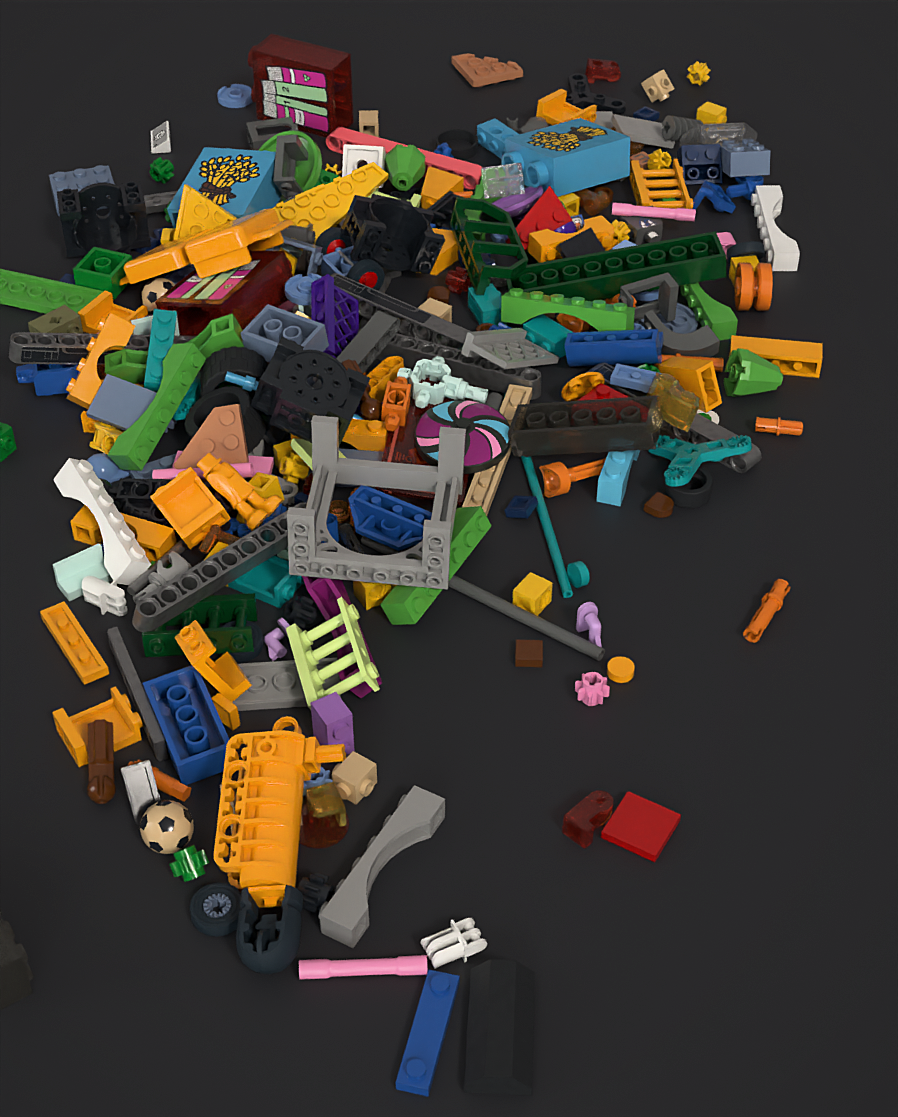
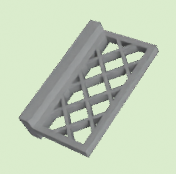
M522 328L468 332L461 354L466 357L482 356L504 369L555 364L559 360V357L525 339L527 331Z

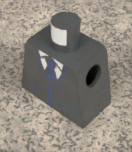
M617 216V221L625 222L631 230L627 234L630 237L628 241L636 245L661 241L663 222L660 218Z

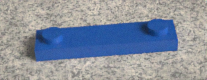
M428 970L396 1079L397 1090L429 1096L460 984V976Z

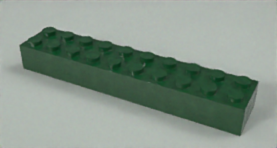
M716 231L526 265V269L512 278H504L506 292L512 288L523 289V292L528 293L541 291L543 295L549 296L552 294H562L564 298L570 299L573 297H583L585 301L610 299L620 294L621 286L667 272L679 286L726 277V254ZM659 286L654 287V288H650V289H647V290H643V291H640V292H637V293L646 292V291H647V292H651V291H654V290L659 289Z

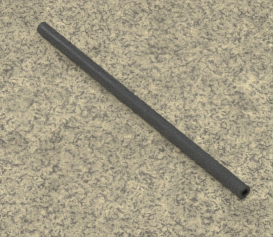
M365 536L361 538L362 544L384 555H392L404 551L395 550ZM414 557L407 558V559H416V560H419V559L414 558ZM455 575L449 580L448 587L597 661H600L604 656V648Z

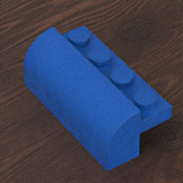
M658 329L574 332L567 334L564 346L567 362L570 367L596 366L599 363H607L609 365H616L617 363L622 365L661 364V350L664 337L663 332H659Z

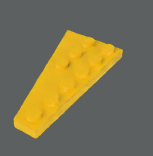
M372 162L353 170L347 176L342 178L339 176L333 179L331 183L321 184L300 193L292 200L285 203L283 201L277 203L272 209L276 211L280 222L292 220L294 223L292 225L307 227L310 223L313 224L315 245L321 233L329 228L336 227L346 217L355 195L370 196L388 179L389 174Z
M184 184L174 240L206 229H214L223 223L238 218L188 184ZM280 247L275 272L293 277L298 259ZM264 250L253 253L251 256L252 260L263 259ZM262 260L253 270L260 271Z

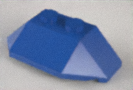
M360 486L348 498L356 533L398 551L414 547L423 540L424 520H431L432 512L368 486Z

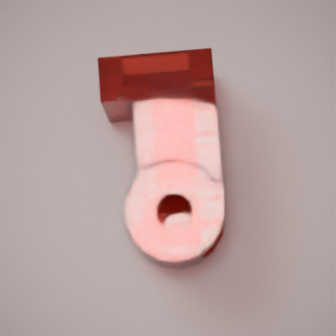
M588 58L585 75L587 76L588 83H594L595 79H607L609 82H616L621 77V71L618 63L615 61Z
M601 790L594 791L586 796L564 815L562 833L586 849L593 842L594 830L599 826L606 825L611 818L613 797L608 792Z

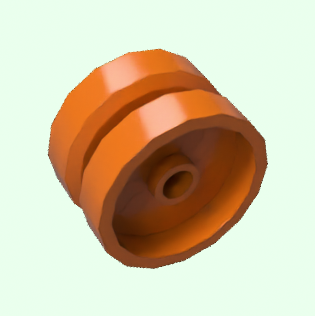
M738 263L734 286L735 307L737 311H748L752 303L756 311L769 310L773 286L770 263H758L755 270L751 263Z

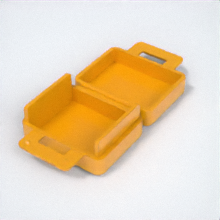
M268 208L223 223L214 229H206L164 243L127 262L124 265L126 276L119 281V285L137 283L182 268L190 263L194 264L199 278H205L248 264L252 261L250 254L283 244L284 239L281 231L294 223L292 220L280 222L276 211Z

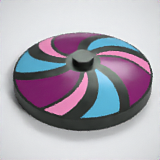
M454 400L438 404L426 411L420 417L415 427V446L419 455L428 464L437 467L440 427L466 429L464 474L481 472L497 465L506 456L511 445V429L506 418L495 408L477 401Z

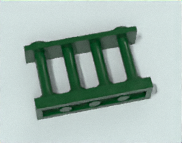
M255 593L208 596L162 624L154 631L142 632L145 657L185 655L174 637L194 620L199 624H209V627L203 630L216 648L213 654L254 652L252 626H246L247 620L257 621L258 619ZM236 620L235 627L219 628L220 623ZM182 625L181 630H166V626Z

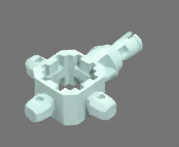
M436 356L432 360H419L413 371L408 368H400L397 377H405L408 381L407 384H411V397L415 399V405L419 408H425L429 403L433 405L443 403L446 397L454 400H464L467 398L484 404L487 400L488 389L469 386V383L463 381V378L452 377L451 369L445 364L444 358ZM426 377L430 378L429 380L433 382L440 381L439 385L434 384V386H430V383L424 381L423 383L419 382H421V379L425 380Z

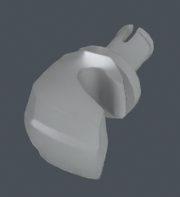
M170 552L169 562L172 566L164 568L161 560H158L157 573L153 572L148 576L150 584L133 596L135 604H137L139 599L191 569L192 566L178 553Z

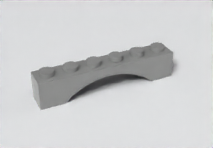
M415 785L407 795L404 794L401 797L398 808L393 815L387 816L380 833L371 838L364 855L355 860L348 877L338 883L332 899L322 905L318 916L322 934L351 948L355 947L369 927L368 897L378 873L400 851L432 837L445 818V798Z

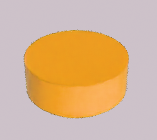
M618 656L608 662L607 675L612 681L625 683L634 676L635 665L629 658Z

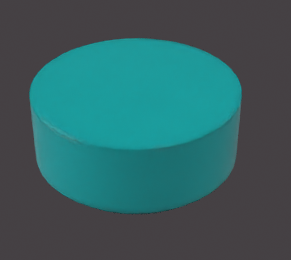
M576 561L568 565L567 575L570 583L575 588L586 586L590 579L587 566L582 561Z

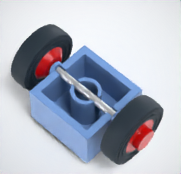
M332 227L320 234L315 245L322 247V277L327 274L338 273L379 291L383 285L385 274L377 262L371 259H364L359 262L352 261L350 254L354 246H352V240L349 236L341 234V228Z

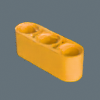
M387 357L366 375L370 378L369 385L371 391L369 395L371 398L383 402L388 381L394 382L399 369L404 368L402 357Z

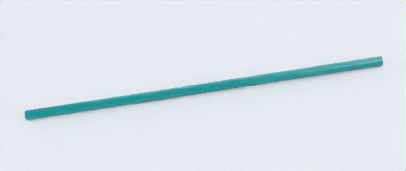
M520 426L516 437L517 446L532 495L536 496L538 501L536 506L563 597L570 598L573 596L572 588L522 426Z

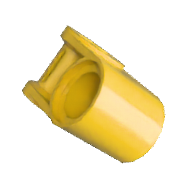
M95 422L94 427L96 430L93 441L90 442L89 446L108 455L118 436L123 432L111 425Z

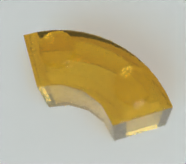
M656 372L646 395L647 404L654 413L666 422L686 432L689 431L699 408L700 398L694 393L684 390L679 381L672 375Z

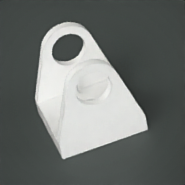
M344 144L342 177L358 169V163L363 160L368 164L374 162L385 171V148L380 146Z

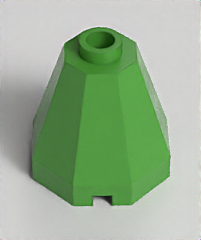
M397 144L386 154L385 172L389 174L390 182L398 191H407L425 175V155L414 145L405 147Z
M738 348L737 350H732L725 368V372H729V378H724L727 396L739 397L773 391L782 384L783 374L778 366L747 349Z

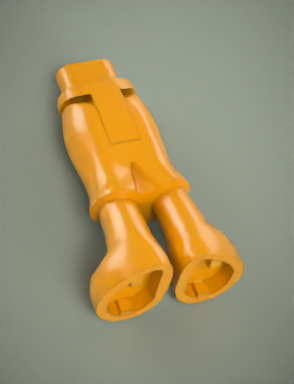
M208 453L197 464L204 472L203 477L218 493L230 502L233 509L239 512L251 531L257 529L283 501L276 494L268 498L262 497L254 490L255 487L250 485L234 467L226 462H222L221 458L216 459L211 453Z

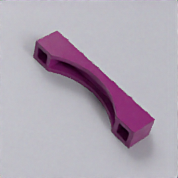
M302 576L307 591L326 621L341 613L337 601L340 597L348 605H351L342 580ZM345 624L332 630L333 638L335 639L347 632ZM361 630V634H362V637H363V640H364V643H365V646H366V649H367V652H368L370 661L375 665L374 660H373L372 655H371V652H370V650H369V647H368V645H367V642H366L365 637H364V635H363V632H362V630ZM351 643L337 650V660L353 652ZM357 662L338 672L341 681L360 671ZM379 675V677H377L376 679L378 685H381L382 680ZM366 681L350 689L359 698H363L373 690Z

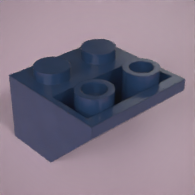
M720 144L681 145L677 151L679 166L683 167L685 185H702L704 181L713 184L723 183Z

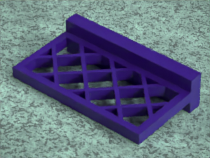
M329 274L311 283V320L325 325L329 346L323 351L324 353L331 356L336 353L338 357L342 352L338 342L345 349L348 345L346 337L351 342L359 330L358 300L335 286L334 278ZM346 302L351 305V311L348 308ZM338 304H339L340 308L342 309V311H343V313H344V315H345L344 317H343V315H342L340 309H339L338 306H337ZM346 318H347V320H348V322H349V324H350V326H351V329H350V327L348 326V324H347V322H346V320H345ZM338 323H339L340 326L342 327V329H343L345 335H343L341 329H340L339 326H338Z

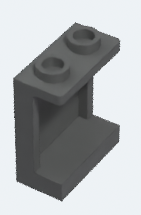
M297 135L277 136L274 183L285 199L292 200L296 195L304 192L295 179L296 161H308V152Z

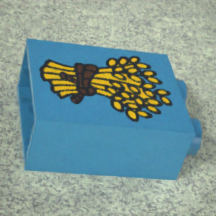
M578 118L505 138V154H503L501 159L502 169L512 180L528 187L536 188L542 186L545 192L551 186L556 196L559 197L630 176V137Z
M204 147L167 208L173 228H176L184 184H188L237 218L275 207L282 196L281 191L274 183L276 152Z

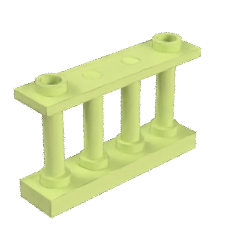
M342 597L337 599L341 613L308 632L306 630L302 631L295 623L286 628L307 705L310 709L311 702L334 692L341 695L364 681L375 692L380 690L376 679L379 677V673L375 665L370 661L357 621L360 615L353 604L348 605ZM345 624L346 633L314 651L311 649L314 640ZM351 643L353 652L321 670L317 669L316 665L319 664L320 659ZM357 662L359 672L327 690L323 689L322 684L325 683L327 678Z

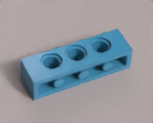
M497 119L477 125L476 136L478 137V144L501 159L503 154H505V138L519 135Z

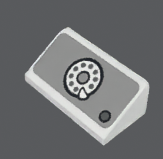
M169 121L164 122L151 131V152L153 154L171 152Z

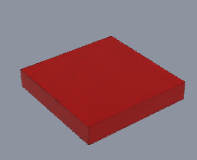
M628 791L602 830L601 838L655 862L679 824L681 814Z

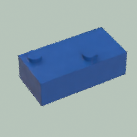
M191 665L143 682L145 694L164 736L168 753L180 782L188 785L223 772L226 746L230 739L201 674Z

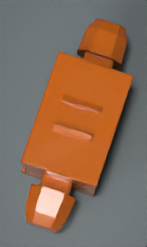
M398 376L394 382L388 381L382 404L381 421H385V428L388 431H395L398 426H405L411 397V384L407 385L408 381L405 377Z

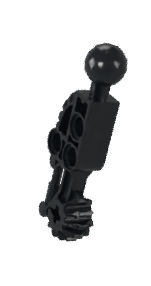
M99 478L103 482V487L114 501L120 503L122 513L173 528L169 521L163 518L165 516L150 498L159 487L168 484L172 480L120 478L119 487H113L107 480ZM208 481L204 483L227 513L233 509L230 502L218 493ZM230 521L226 522L219 529L221 531L229 530L231 527Z

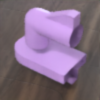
M586 602L578 608L576 630L578 632L589 630L588 641L602 647L600 639L601 623L597 618L598 608L593 602Z
M282 617L277 620L281 630L275 628L264 637V642L268 646L269 657L272 661L282 658L287 653V649L279 640L285 637L283 632L288 637L286 628L290 625Z

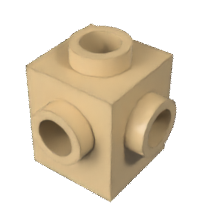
M664 69L641 83L651 102L657 99L660 102L670 96L668 93L674 89Z

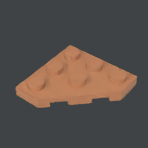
M470 53L452 56V64L472 87L479 88L483 85L498 84L501 81L515 80L516 78L523 77V70L516 62L508 61L505 64L498 62L496 58L486 56L484 59L475 58V54Z
M240 404L213 408L174 463V468H199L197 466L198 462L208 453H211L216 459L221 458L222 462L228 464L248 463L249 457Z

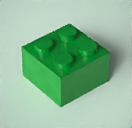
M93 247L73 269L75 285L111 292L115 300L129 284L119 285V281L126 276L124 265L132 260V255Z

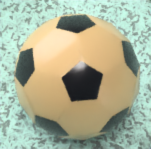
M154 278L144 286L141 300L152 315L154 309L175 311L178 308L180 299L164 298L177 288L176 284L166 278Z
M171 800L159 801L150 806L142 816L140 832L145 844L154 852L162 854L175 853L184 848L192 838L194 830L193 818L189 810L181 803Z

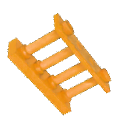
M673 159L672 169L651 170L640 168L638 160H630L629 180L637 206L693 209V199L689 197L683 178V167L679 166L678 159ZM652 177H672V179L666 180H646V178ZM675 187L676 190L650 191L647 188ZM679 198V201L653 202L650 199Z

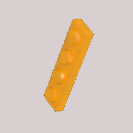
M65 601L40 611L41 619L84 685L109 675L108 666Z

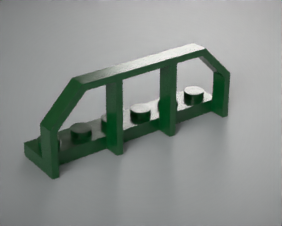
M457 197L450 226L476 295H484L486 287L490 285V277L512 278L526 269L528 257L508 212L483 199ZM463 209L482 211L503 223L468 220V216L465 215ZM472 232L508 235L511 244L477 241ZM481 253L517 256L518 262L510 267L486 265L483 262Z

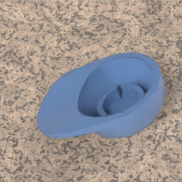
M94 454L86 460L93 466V470L98 478L105 479L110 483L130 475L129 470H121L107 454Z

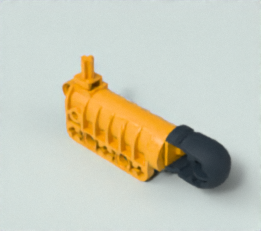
M289 716L278 719L272 731L237 734L228 741L214 848V861L220 870L228 872L229 883L241 892V910L238 915L236 934L238 955L244 965L254 972L261 974H274L288 967L296 957L300 944L302 920L300 912L303 907V894L295 888L304 781L311 780V773H320L321 763L342 762L346 759L344 744L320 746L316 737L305 738L296 719ZM288 726L295 728L294 732L283 731L282 729ZM244 743L246 747L242 748L241 751L243 760H239V754L236 749H239L240 745ZM239 770L238 781H232L233 773ZM233 789H237L235 814H233V808L229 803L233 802L235 799V792ZM233 824L232 836L225 835L227 827ZM227 844H231L229 862L226 863L223 857L228 856L229 847ZM282 906L283 914L281 921H278L277 914L262 915V919L259 922V907Z

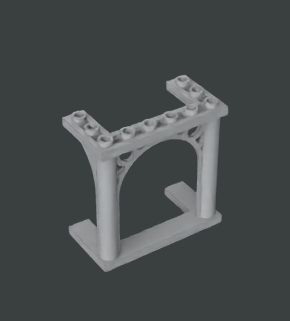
M313 415L311 421L313 481L306 509L289 507L287 512L289 575L448 590L450 549L458 494L462 495L466 429L440 427L438 467L339 458L338 417ZM335 484L435 492L431 520H424L423 540L406 551L381 556L361 554L343 547L330 535L326 524ZM414 557V558H417V559H419V560H416V559H407V558Z

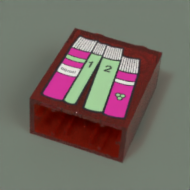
M270 34L258 45L251 48L248 55V64L253 69L254 75L251 99L256 103L257 119L270 120L292 117L293 123L298 126V130L326 138L338 127L348 128L354 123L350 53L275 34Z
M248 250L252 258L250 263L205 278H199L195 269L155 301L157 309L177 312L180 336H198L211 320L232 313L244 330L267 304L278 308L287 300L285 296V283L293 277L292 265L285 252Z

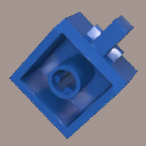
M26 364L16 367L18 383H34L37 396L69 393L66 391L67 385L71 378L76 379L79 371L76 370L77 365Z

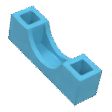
M620 420L598 479L596 502L621 506L633 460L637 461L642 447L644 424Z

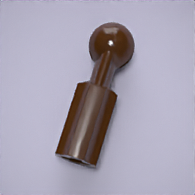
M348 359L341 363L346 370L350 368L362 373L355 360ZM368 383L360 400V413L365 420H378L382 415V404L379 400L370 397L369 392L371 388Z
M105 719L95 720L88 724L87 786L89 798L95 803L104 804L108 803L116 793V785L114 783L113 723Z

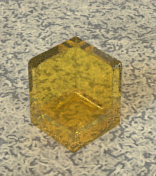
M335 782L306 789L307 809L310 817L322 818L335 814L340 827L346 825L345 805Z

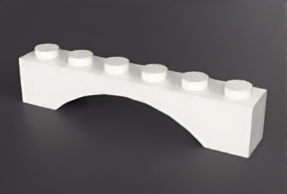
M780 185L756 186L755 194L751 195V205L754 206V216L757 217V228H760V239L763 240L765 251H767L766 261L771 264L772 271H797L800 256L797 242L785 235L774 221L781 214L783 201Z
M69 458L54 478V482L64 497L81 501L94 514L103 538L104 566L113 581L116 580L117 584L130 586L151 565L145 555L146 552L138 544L135 534L129 529L124 521V516L114 505V500L106 492L103 482L95 474L93 466L86 460Z

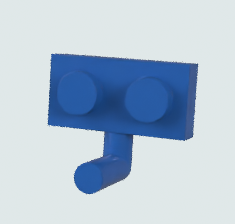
M704 181L693 199V209H697L704 196L712 201L713 207L719 212L727 211L732 213L736 208L721 186L708 181Z

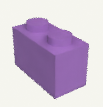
M337 692L311 702L313 737L317 738L320 746L344 744L346 756L354 751L353 717L351 711Z

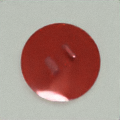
M314 801L302 806L303 825H300L299 843L309 848L321 849L331 847L340 842L349 829V818L346 811L339 805L329 801Z

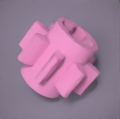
M597 672L583 673L581 681L575 682V691L578 692L577 700H582L588 706L603 704V697H609L610 686L607 685V678L602 677Z

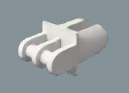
M94 576L84 577L82 589L85 601L100 607L102 615L107 611L117 616L127 614L128 609L125 606L126 599L124 598L125 592L117 587L116 580L110 584Z
M466 918L456 923L454 920H451L450 928L421 940L420 943L434 968L461 957L464 962H467L468 956L486 948L487 942L485 939L480 938V930L474 928L475 922L473 918Z

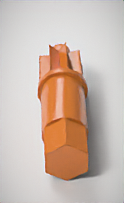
M138 759V761L135 762L131 761L128 765L141 762V760ZM151 766L158 790L185 802L190 796L191 788L159 771L157 767Z

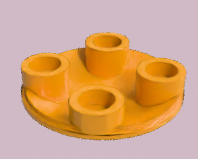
M587 372L578 375L563 387L561 396L568 406H572L600 383L604 384L605 378L599 372Z

